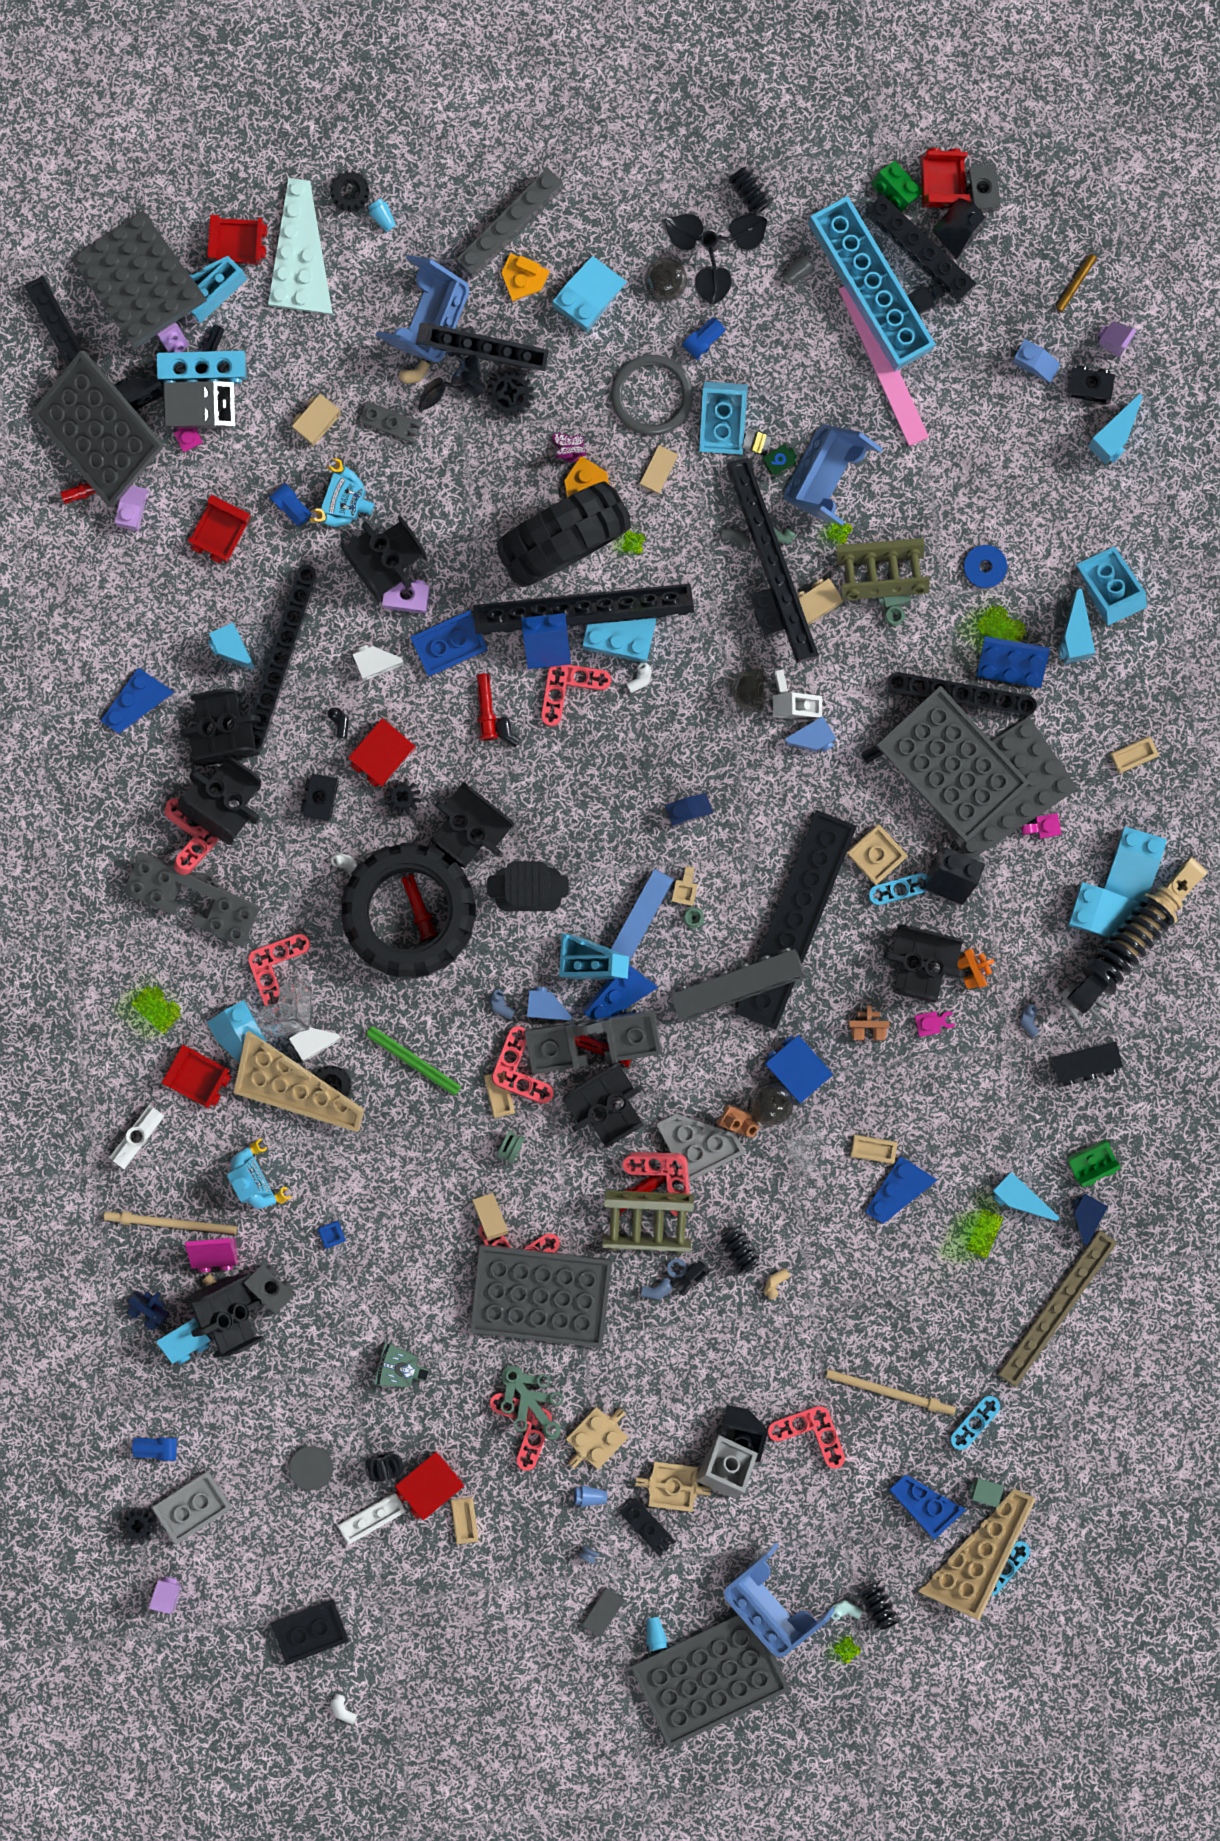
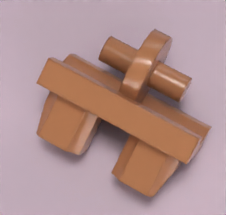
M871 1005L866 1006V1012L858 1011V1018H866V1021L848 1022V1028H851L852 1040H864L865 1029H873V1040L884 1041L887 1029L889 1028V1021H871L872 1018H880V1012H872Z
M726 1104L723 1115L717 1120L716 1124L753 1138L759 1129L757 1123L760 1118L738 1107Z

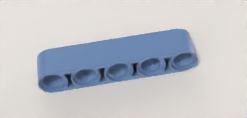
M654 869L611 948L616 952L629 956V962L674 881L672 877L657 869Z

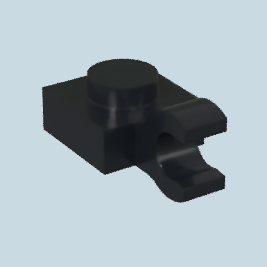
M943 285L934 288L930 292L927 291L926 287H923L907 295L918 315L935 308L933 301L945 296L946 291Z
M699 1260L688 1267L687 1273L684 1275L685 1278H676L671 1285L676 1288L679 1284H683V1288L679 1293L684 1296L692 1286L695 1287L711 1271Z

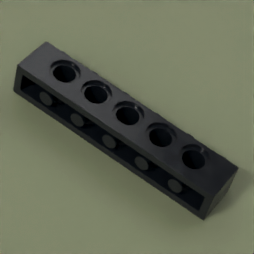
M883 194L867 209L865 216L937 284L943 285L945 291L959 304L975 289L976 282Z
M430 323L419 324L416 345L465 356L475 354L479 359L534 371H545L549 353L548 349Z

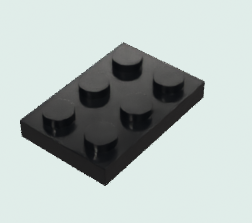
M334 1599L271 1622L286 1665L350 1641Z

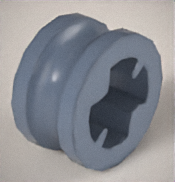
M673 1259L668 1263L667 1271L671 1277L681 1278L686 1274L687 1266L683 1260ZM674 1262L683 1265V1271H680L681 1274L679 1275L671 1272V1266H674Z
M582 1545V1552L578 1553L577 1556L595 1564V1558L599 1557L600 1554Z

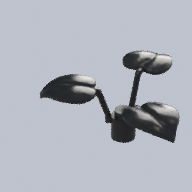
M682 214L667 217L666 229L671 241L677 248L692 250L696 242L699 241L704 249L709 252L712 269L705 268L701 270L696 276L695 285L698 293L710 305H714L726 297L732 284L731 275L726 268L716 269L714 252L719 249L720 241L732 242L736 240L738 247L743 250L755 249L764 239L768 221L765 217L759 215L740 216L734 219L729 226V231L734 237H725L722 235L717 236L713 231L704 232L703 223L696 215Z
M469 326L462 331L473 333V327ZM447 352L450 357L456 355L461 364L453 374L451 383L443 382V379L439 377L432 380L425 387L420 397L419 411L422 413L423 410L429 409L438 403L445 392V387L457 389L461 393L466 391L473 398H478L485 390V384L478 379L482 377L478 356L473 354L463 360L460 354Z

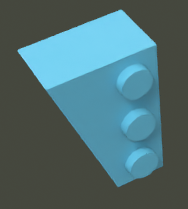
M229 256L204 267V270L196 274H189L207 299L205 303L190 312L200 324L247 280L243 270Z
M657 618L588 624L583 642V650L647 663Z
M562 933L559 977L570 979H628L629 956L580 936Z

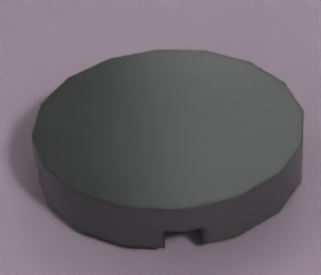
M306 1446L298 1450L292 1457L289 1465L290 1476L293 1482L300 1488L308 1491L318 1490L326 1486L331 1480L334 1471L333 1461L329 1453L323 1448L316 1446Z

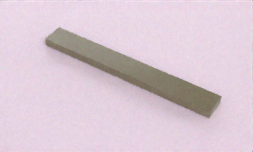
M1098 1230L997 1375L1015 1388L1114 1249L1117 1244L1115 1240L1101 1230Z

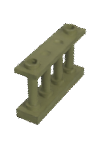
M924 538L836 545L837 566L845 565L847 584H841L842 601L929 593V576L921 577L919 558H924ZM910 559L913 578L899 579L897 560ZM888 561L891 580L878 581L875 562ZM853 564H867L869 582L856 583Z
M605 1190L604 1207L611 1209L610 1235H603L602 1248L613 1251L619 1249L674 1251L679 1254L691 1252V1239L685 1238L686 1213L693 1211L694 1194ZM622 1208L633 1210L632 1236L619 1235V1213ZM644 1209L655 1211L654 1237L641 1236L642 1210ZM666 1210L677 1212L676 1238L663 1237L664 1211Z

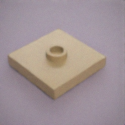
M879 824L846 853L875 886L908 857L903 849Z

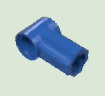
M712 317L697 332H693L682 343V346L698 361L701 359L700 356L704 352L707 353L710 346L726 329L719 320Z
M285 482L268 496L278 506L277 508L280 511L283 510L298 527L312 515Z
M134 1438L132 1446L133 1457L176 1461L177 1438Z

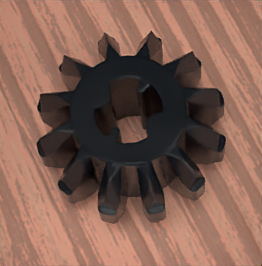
M404 779L403 786H400L399 780H395L396 788L390 784L388 785L392 793H384L385 797L391 798L385 801V805H392L390 808L391 813L398 808V816H402L403 810L409 816L410 811L408 808L411 807L414 811L418 810L413 802L421 803L420 798L414 797L421 794L420 790L413 791L416 787L415 783L407 787V779ZM398 794H408L406 802L403 800L401 802L397 801L399 800Z
M383 1452L368 1458L365 1461V1470L370 1481L384 1482L403 1473V1463L398 1452Z
M134 1507V1515L128 1510L125 1513L129 1519L121 1518L120 1521L125 1523L126 1526L120 1527V1531L127 1530L128 1533L123 1538L127 1539L131 1535V1544H134L138 1538L139 1544L143 1545L144 1537L147 1541H151L152 1537L149 1533H157V1530L151 1528V1526L157 1525L158 1521L150 1522L149 1519L154 1516V1513L152 1512L145 1516L147 1508L144 1507L141 1514H139V1508ZM137 1520L144 1524V1527L140 1530L141 1532L137 1531L138 1528L134 1529L133 1527Z

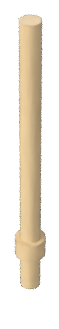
M125 1211L122 1213L105 1212L104 1214L105 1221L121 1222V1225H131L133 1223L232 1235L237 1233V1226L132 1215V1212Z
M829 1369L826 1374L828 1379L926 1407L931 1412L936 1413L939 1411L953 1416L955 1414L956 1407L940 1403V1400L935 1398H923Z

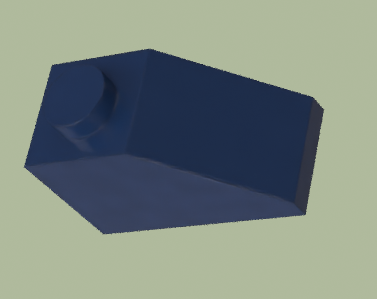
M706 793L686 797L665 805L672 828L713 814Z
M1082 1194L1081 1197L1077 1196L1071 1207L1074 1208L1072 1215L1080 1241L1083 1245H1088L1108 1206L1087 1194Z

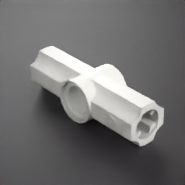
M149 1105L133 1127L127 1131L126 1136L109 1158L125 1169L140 1148L146 1144L150 1135L165 1116ZM135 1131L142 1133L143 1137L139 1143L132 1141L131 1137Z

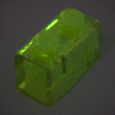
M992 605L975 627L987 637L1020 642L1027 633L1024 629L1026 626L1018 619L1013 621L1007 616L1008 611L1000 605L997 607Z
M148 985L131 1005L160 1032L166 1035L183 1016L179 1012L182 1008L173 1000L170 1003L163 998L165 993L155 985L152 988Z
M981 1209L965 1250L987 1259L1004 1217Z

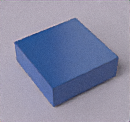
M338 1220L318 1228L325 1249L346 1241Z

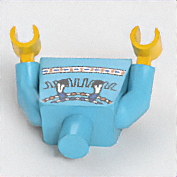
M331 458L335 461L336 466L333 468L327 465V469L337 472V474L333 473L321 509L311 510L317 513V518H310V521L339 527L348 525L351 521H356L359 512L371 516L375 503L364 500L366 491L362 481L352 470L342 465L340 459Z
M262 1139L250 1143L249 1148L247 1147L234 1155L231 1159V1170L227 1174L239 1200L242 1203H249L256 1209L274 1205L276 1202L283 1204L291 1198V1196L286 1197L283 1195V1192L288 1189L287 1187L281 1188L275 1194L272 1193L253 1154L257 1155L267 1149V1147L259 1148L258 1143Z

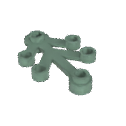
M517 1366L505 1368L502 1372V1382L507 1387L505 1399L501 1404V1411L506 1415L514 1411L512 1401L516 1389L521 1399L518 1417L514 1422V1429L517 1432H524L527 1429L526 1417L529 1406L543 1426L544 1437L551 1441L556 1440L561 1433L559 1424L550 1421L536 1401L551 1403L557 1407L563 1403V1395L559 1392L548 1394L528 1391L523 1384L538 1385L542 1389L548 1388L550 1378L546 1374L533 1376L523 1374L522 1370ZM515 1373L517 1378L510 1380L508 1378L509 1374ZM541 1378H546L548 1383L541 1385L539 1381ZM554 1396H559L561 1398V1401L559 1403L553 1402L552 1398ZM505 1404H510L512 1409L505 1411L503 1407ZM520 1421L525 1424V1427L522 1429L516 1426ZM551 1426L556 1428V1432L553 1434L547 1431Z

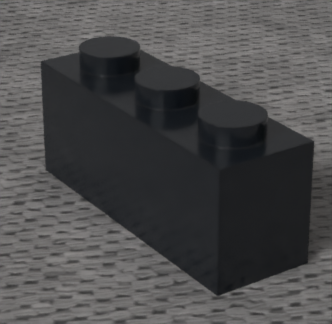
M1116 1041L1050 1058L1056 1083H1062L1063 1087L1076 1084L1075 1079L1084 1078V1082L1097 1079L1096 1074L1105 1072L1106 1076L1119 1073L1118 1068L1123 1067Z

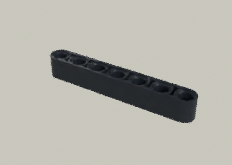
M894 672L888 677L886 687L892 694L924 700L934 692L936 686H942L959 706L1007 715L1029 717L1037 708L1036 700L1029 695L913 674ZM894 678L900 679L902 687L894 688L891 685V680ZM920 682L923 684L924 690L916 692L913 690L912 684ZM964 690L967 698L959 700L956 697V691ZM986 694L989 700L988 703L981 704L977 700V695ZM1002 697L1007 698L1010 701V706L1007 708L1001 707L999 699ZM1021 702H1029L1032 706L1031 711H1023L1020 707Z

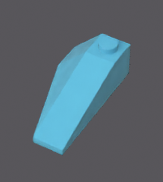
M244 1000L222 1011L207 1022L216 1041L239 1063L245 1035L248 1031L267 1043Z

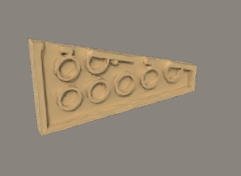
M248 1031L246 1033L234 1094L355 1132L360 1130L364 1114L362 1107L252 1032Z
M1013 1489L999 1504L995 1512L987 1520L983 1521L980 1525L981 1527L973 1535H970L939 1572L937 1571L925 1587L923 1586L918 1592L979 1621L1036 1499Z

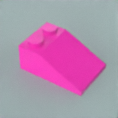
M236 1238L185 1242L191 1268H197L198 1273L211 1272V1267H219L220 1271L233 1270V1265H238Z

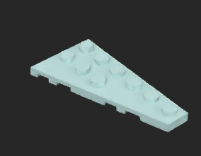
M288 178L268 305L333 315L311 183L307 180Z

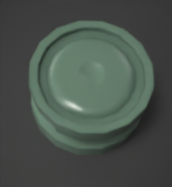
M509 1130L496 1157L499 1159L504 1158L507 1160V1163L512 1165L523 1145L525 1137L521 1135L516 1136L515 1132ZM509 1139H511V1141L509 1142V1144H508V1146H507L506 1151L503 1152L504 1149H505V1147H506V1145H507V1143H508V1141H509Z

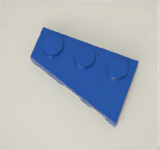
M138 667L101 722L120 734L175 692Z
M629 964L628 979H609L582 1011L591 1019L615 1016L658 987Z
M900 1156L865 1210V1213L884 1224L935 1183L937 1179Z
M906 1474L888 1489L932 1540H935L966 1511L965 1508L956 1505L946 1497L937 1494Z

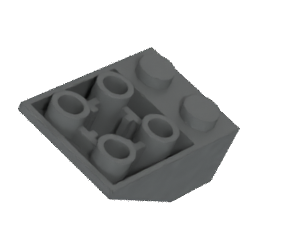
M234 382L163 383L164 427L224 430L235 426Z

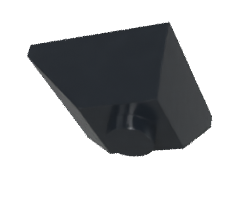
M959 197L932 231L949 252L958 259L985 227L986 217L975 203Z
M125 378L116 384L117 390L135 411L163 396V387L160 381Z
M727 1405L720 1436L758 1453L755 1462H761L768 1429L749 1409Z

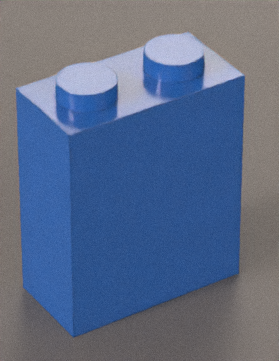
M565 613L521 618L528 669L571 664Z
M791 1035L782 1043L783 1049L779 1052L774 1050L766 1057L768 1062L765 1063V1066L798 1104H801L826 1082L833 1073L799 1035L795 1038Z

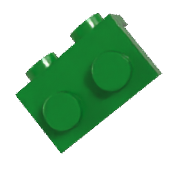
M893 161L879 171L870 183L880 195L883 194L901 212L922 195L921 188L896 161Z
M1106 1139L1066 1158L1076 1181L1082 1188L1091 1186L1097 1180L1111 1176L1121 1169Z

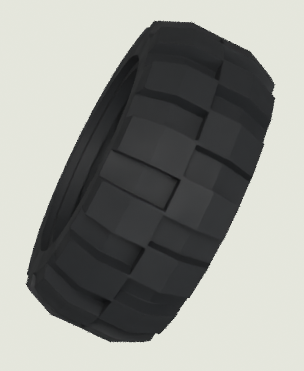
M603 481L559 501L508 531L497 541L498 556L510 578L522 588L527 587L567 568L623 535L631 528L630 514L617 490Z
M401 843L391 847L385 846L372 852L373 854L365 861H361L351 873L352 876L347 886L344 887L341 899V920L350 945L363 961L372 968L385 973V975L398 978H420L429 976L442 968L445 969L466 948L472 936L474 922L476 921V903L466 874L444 852L431 846H422L417 843ZM413 872L430 877L442 887L448 900V917L441 933L429 944L416 949H398L387 945L375 935L370 923L369 908L375 891L385 880L400 873Z

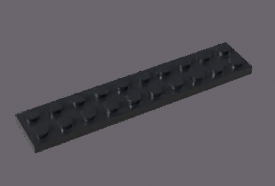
M691 584L473 605L475 634L488 635L493 632L509 633L514 630H522L521 618L565 613L566 623L569 626H577L584 623L598 624L604 621L619 622L625 619L641 620L645 617L655 616L661 618L675 614L687 615L688 613H694Z
M816 810L757 960L764 956L772 958L779 955V951L791 948V950L795 949L798 952L803 964L857 828L856 825ZM795 981L740 1001L735 1014L776 1030Z

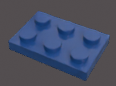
M470 610L410 637L428 678L488 651L482 635L475 634L474 618Z
M985 636L976 677L1041 688L1050 648Z

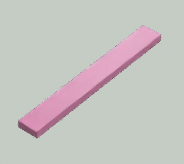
M845 286L839 288L840 295L908 447L929 438L900 371H894Z

